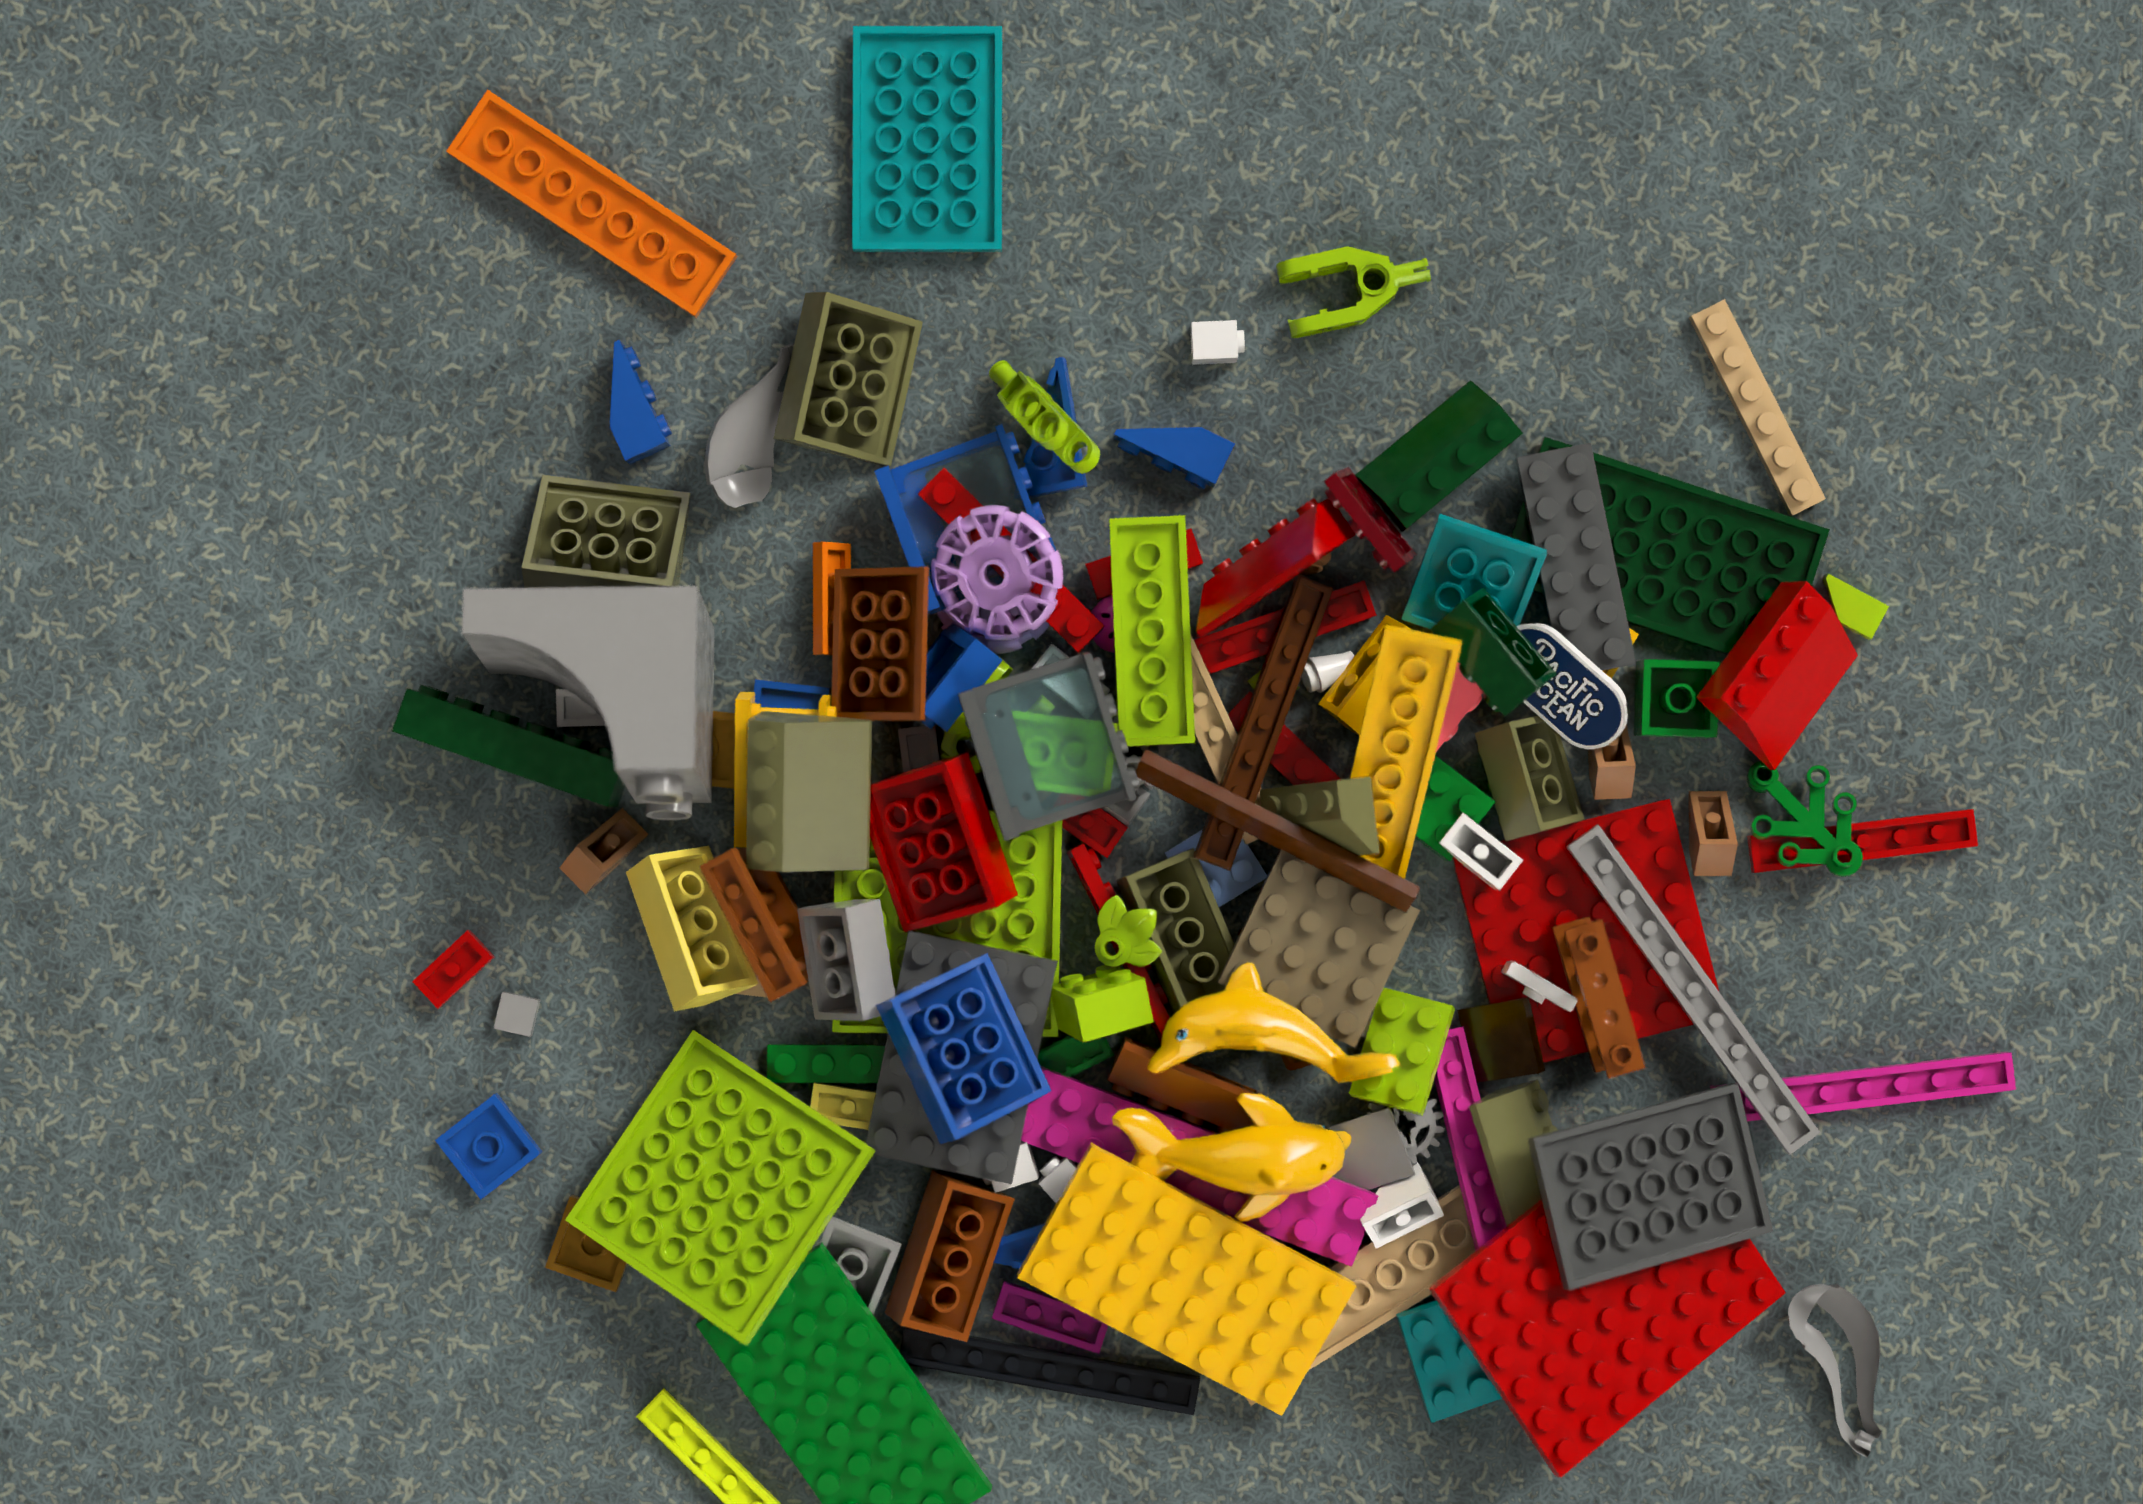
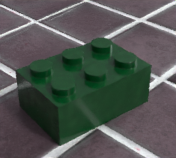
M1484 587L1464 599L1430 628L1435 635L1462 641L1458 658L1461 673L1471 683L1476 682L1485 693L1484 699L1494 711H1500L1504 717L1556 675V672Z

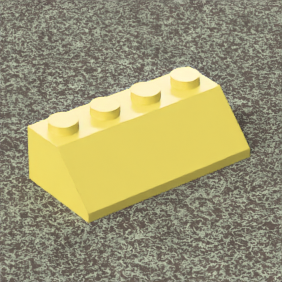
M709 846L648 855L626 872L674 1012L705 1006L758 984L755 973L699 867L714 859Z

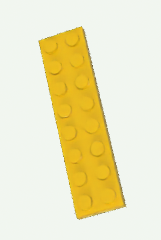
M1385 624L1350 779L1371 777L1380 852L1358 856L1405 879L1462 641Z

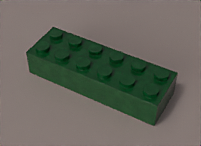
M420 684L418 690L406 689L392 732L606 807H618L625 784L615 770L613 750L599 747L598 751L594 752L589 750L590 742L563 734L561 740L554 738L555 730L530 722H527L526 727L518 725L519 717L493 709L490 715L483 713L485 705L456 697L454 702L447 700L448 692Z

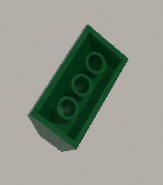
M1470 380L1360 470L1356 477L1403 533L1521 436L1523 432L1494 399Z

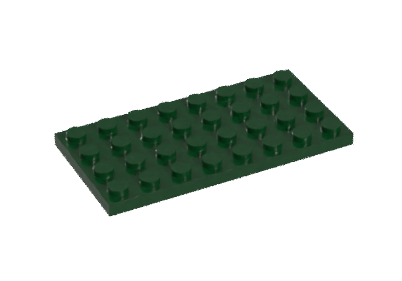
M1543 437L1538 453L1571 447L1572 445ZM1593 453L1628 623L1728 655L1781 582L1807 581L1812 586L1830 529ZM1522 500L1511 538L1532 544L1525 505ZM1538 576L1533 592L1543 595Z

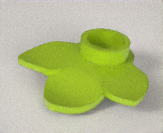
M1118 895L1110 898L1101 908L1097 918L1101 933L1095 942L1097 958L1103 964L1110 967H1117L1126 962L1140 967L1155 961L1162 953L1160 947L1150 940L1156 927V910L1142 908L1127 912L1123 900ZM1110 941L1116 942L1119 946V951L1116 955L1110 954L1107 950V944Z

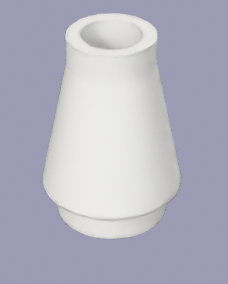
M1351 651L1340 654L1308 658L1301 676L1307 691L1310 693L1314 691L1321 693L1331 687L1354 658V654Z

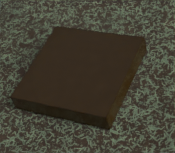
M1529 997L1465 1007L1457 1010L1461 1027L1464 1028L1477 1083L1539 1074L1545 1071Z

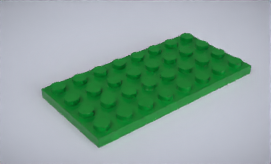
M823 1242L809 1251L748 1345L742 1344L704 1316L697 1320L695 1324L822 1504H971L991 1492V1482Z

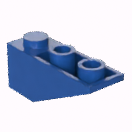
M617 340L614 342L610 429L625 461L633 464L670 447L667 436L672 435V431L663 414L657 416L651 403L657 399L648 380L641 382L635 370L641 367V364L633 347L625 348L624 344Z
M1202 427L1116 429L1114 433V439L1120 441L1117 447L1133 456H1138L1139 452H1142L1153 458L1151 461L1152 465L1168 473H1171L1173 468L1187 474L1184 479L1186 482L1203 490L1206 485L1214 488L1235 443Z

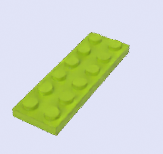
M1185 515L1109 519L1118 731H1123L1127 746L1195 743Z

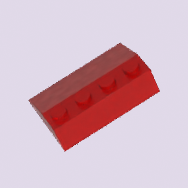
M1313 498L1296 510L1299 515L1297 519L1289 523L1285 518L1268 529L1270 538L1262 543L1256 538L1239 550L1242 555L1240 559L1233 563L1228 558L1211 570L1214 577L1203 584L1196 628L1198 636L1202 638L1242 614L1355 536V532L1349 526L1341 511L1328 498L1320 503Z
M1807 581L1781 582L1696 698L1770 770H1775L1858 654L1832 606Z
M968 752L871 784L870 839L904 933L993 909L1018 895Z

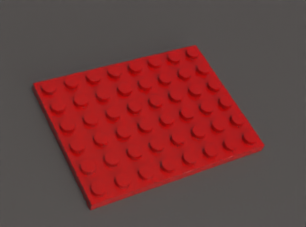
M1542 1199L1428 1288L1555 1476L1560 1478L1786 1293L1750 1238L1575 1289H1563Z

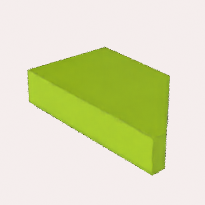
M1829 573L1825 574L1823 582L1827 587L1832 608L1842 626L1868 640L1872 639L1889 606Z

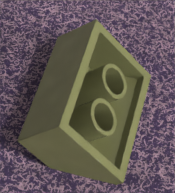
M1533 716L1507 722L1475 733L1478 752L1482 758L1488 778L1489 790L1496 801L1495 806L1499 817V825L1503 830L1505 841L1585 820L1561 737L1539 716Z
M1371 777L1260 790L1262 808L1356 855L1380 853Z

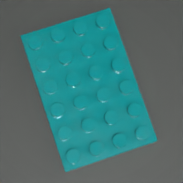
M853 26V252H1002V26Z

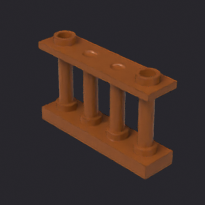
M735 847L699 867L766 996L772 1002L809 982L798 918V907L779 872L747 869V847H742L738 850Z
M1584 917L1551 927L1570 993L1578 1001L1575 1005V1010L1593 1071L1597 1073L1605 1070L1607 1078L1610 1079L1646 1068L1602 919L1591 922L1590 917Z

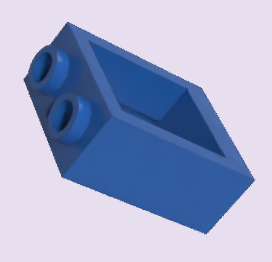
M953 623L941 632L927 650L925 721H921L930 729L937 724L946 732L963 712L957 693L984 685L1003 661L975 637Z

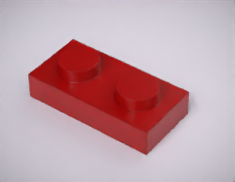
M1060 793L1050 809L1085 797L1076 794ZM1101 808L1062 820L1063 829L1106 858H1108L1128 828Z
M467 930L412 982L437 1009H440L489 964L495 956L471 930Z

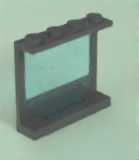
M1085 652L957 693L1005 841L1019 837V833L1127 799L1131 801L1137 799L1134 792L1135 789L1140 788L1137 774L1133 766L1127 768L1123 753L1129 752L1127 742L1122 730L1115 731L1111 717L1117 716L1116 707L1111 694L1104 695L1100 681L1106 679L1100 658L1093 659L1091 652Z

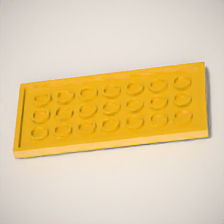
M1090 1143L1017 1272V1278L1281 1416L1357 1287L1352 1280L1093 1143Z

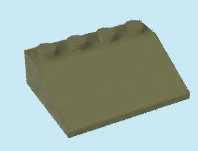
M829 292L805 293L773 439L816 451L891 467L923 322Z
M542 475L521 567L524 588L679 586L691 493Z
M762 711L748 719L747 869L804 872L867 870L869 868L872 720Z

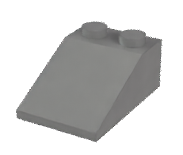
M832 1217L826 1226L820 1243L823 1242L869 1310L874 1314L900 1250L901 1243Z

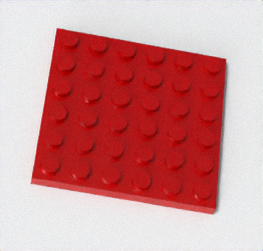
M1670 798L1588 818L1510 841L1501 840L1500 842L1523 859V861L1500 890H1494L1462 865L1455 857L1452 858L1488 1003L1528 997L1522 993L1525 986L1501 972L1506 962L1510 960L1519 963L1571 994L1551 927L1580 918L1590 917L1591 922L1599 919L1603 921L1637 1039L1694 1025L1566 848L1567 845L1595 825H1599L1719 991ZM1529 998L1543 1062L1588 1052L1575 1007L1572 1012H1569L1547 999L1540 1004Z

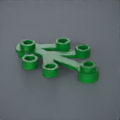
M1762 761L1754 763L1747 773L1749 787L1758 793L1768 792L1796 822L1773 821L1767 815H1759L1751 824L1752 835L1761 840L1767 839L1770 836L1813 838L1823 848L1800 849L1795 843H1784L1777 852V859L1783 866L1792 867L1796 864L1825 865L1832 874L1840 877H1847L1857 872L1862 864L1863 855L1859 846L1851 841L1852 813L1857 806L1855 797L1850 793L1843 792L1838 794L1833 800L1832 809L1837 814L1836 837H1834L1824 827L1825 786L1830 780V773L1824 766L1815 765L1811 767L1805 776L1806 784L1809 786L1808 811L1778 780L1779 773L1777 768L1770 770ZM1761 769L1767 770L1770 773V779L1768 781H1761L1757 777V771ZM1811 773H1822L1824 782L1819 784L1813 782ZM1847 799L1851 804V809L1848 811L1841 810L1838 807V800ZM1760 821L1766 822L1770 828L1769 832L1760 833L1756 829V823ZM1789 848L1795 851L1796 859L1792 861L1786 860L1782 854L1783 850ZM1839 851H1846L1850 855V862L1841 863L1837 859V853Z

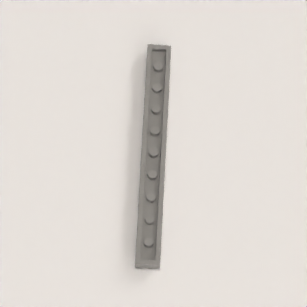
M1595 825L1567 845L1568 851L1733 1080L1738 1083L1741 1091L1785 1152L1791 1155L1821 1132L1601 827Z

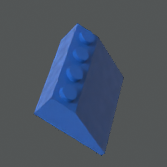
M988 953L876 1005L940 1144L957 1140L1052 1092Z

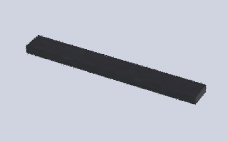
M904 1327L900 1354L907 1364L911 1366L1194 1415L1200 1384V1376L975 1336H969L968 1341L964 1342Z

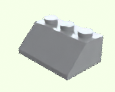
M855 899L798 908V918L815 1020L865 1021L880 1016L876 1005L894 997L896 994L880 899Z

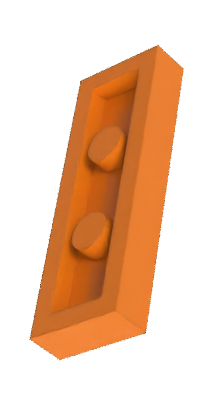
M813 542V655H833L835 569H851V544Z

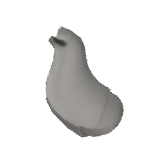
M794 344L780 348L777 364L757 384L730 403L714 422L706 445L704 462L707 485H711L715 495L726 505L736 508L748 503L760 502L769 492L772 482L771 467H774L773 448L775 439L773 438L784 393L777 392V389L790 365ZM741 464L754 468L752 470L735 473Z
M1837 1283L1830 1286L1825 1284L1809 1285L1799 1291L1789 1305V1326L1796 1339L1802 1343V1347L1818 1360L1825 1371L1831 1387L1835 1421L1841 1437L1857 1453L1868 1458L1872 1442L1879 1438L1882 1433L1873 1420L1874 1390L1880 1360L1879 1333L1871 1314L1855 1295ZM1816 1303L1828 1312L1844 1330L1853 1349L1856 1364L1857 1405L1862 1425L1866 1432L1859 1430L1855 1436L1844 1418L1839 1369L1833 1351L1822 1333L1807 1323V1319Z

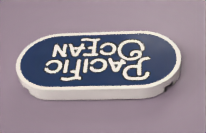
M1539 623L1517 626L1556 672L1552 679L1526 699L1524 703L1567 742L1576 747L1598 749L1613 742L1623 732L1628 718L1627 701L1621 688L1554 628Z

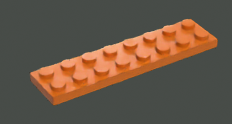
M488 89L446 150L449 155L695 318L698 317L738 257L736 253Z

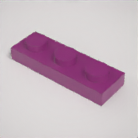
M1003 1281L992 1315V1319L1097 1354L1100 1353L1108 1328L1107 1324L1055 1297L1007 1281Z

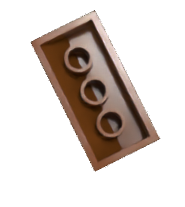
M1124 1036L1107 1077L1108 1081L1114 1083L1112 1087L1114 1091L1129 1097H1133L1134 1092L1149 1097L1147 1104L1166 1112L1169 1106L1184 1111L1181 1116L1183 1119L1200 1126L1203 1125L1204 1120L1218 1125L1216 1132L1220 1134L1255 1125L1236 1099L1241 1093L1263 1094V1092L1187 1061L1179 1063L1163 1072L1152 1073L1148 1070L1147 1065L1152 1056L1157 1052V1049Z
M932 1170L885 1314L900 1326L967 1342L1015 1198L1001 1192L995 1193L993 1189L967 1179Z

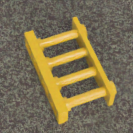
M740 692L736 697L734 847H747L748 719L762 711L837 717V707L830 706V695H822L819 701V709L761 707V703H755V692Z

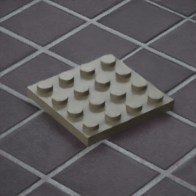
M1281 849L1275 858L1217 982L1227 986L1232 973L1239 966L1247 962L1254 963L1260 976L1263 992L1300 1010L1325 1034L1356 1047L1420 910L1410 906L1408 911L1404 912Z

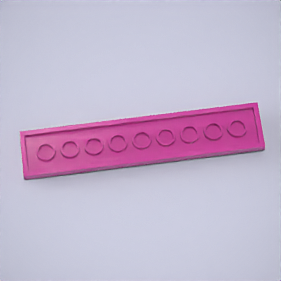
M1040 1066L1052 1092L1029 1103L1021 1141L1080 1163L1090 1143H1093L1131 1163L1136 1150L1127 1134L1113 1125L1112 1117L1119 1110L1127 1108L1146 1109L1154 1114L1176 1139L1197 1138L1219 1133ZM1180 1169L1175 1170L1164 1180L1168 1184L1238 1220L1235 1217L1236 1213L1251 1195L1217 1186ZM1332 1177L1326 1183L1314 1189L1290 1194L1282 1204L1262 1217L1242 1223L1259 1232L1352 1267L1366 1231L1360 1219L1364 1216L1367 1208L1376 1204L1379 1196L1374 1192Z

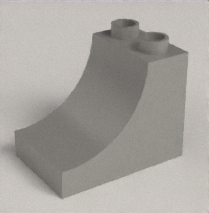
M697 586L463 589L462 635L489 674H514L544 680L567 689L591 706L605 720L614 751L615 770L636 804H646L647 817L658 820L688 819L692 817V803H712L714 626Z

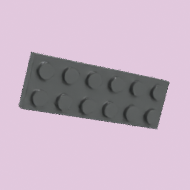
M1591 442L1517 457L1515 462L1532 544L1547 550L1539 578L1549 626L1558 631L1602 671L1636 664Z

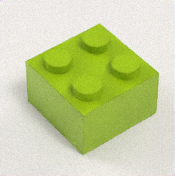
M1102 965L1095 969L1096 973L1087 976L1082 974L1064 976L1060 979L1061 983L1055 984L1052 987L1051 997L1058 1029L1083 1043L1154 1022L1145 978L1130 972V970H1125L1118 966Z

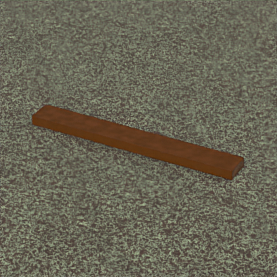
M1297 575L1294 579L1219 786L1253 803L1256 802L1333 588L1301 575ZM1208 814L1193 858L1230 871L1245 831Z
M1145 750L1135 771L1137 778L1280 850L1288 852L1298 859L1404 912L1408 911L1420 890L1418 885L1149 750Z

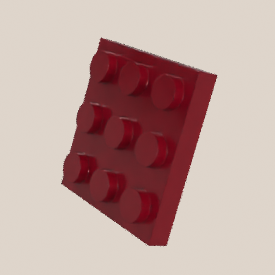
M1349 467L1333 473L1323 481L1328 487L1324 491L1327 498L1337 509L1344 507L1352 518L1348 521L1349 526L1361 540L1367 537L1375 549L1371 553L1383 569L1386 570L1390 567L1395 573L1417 555Z

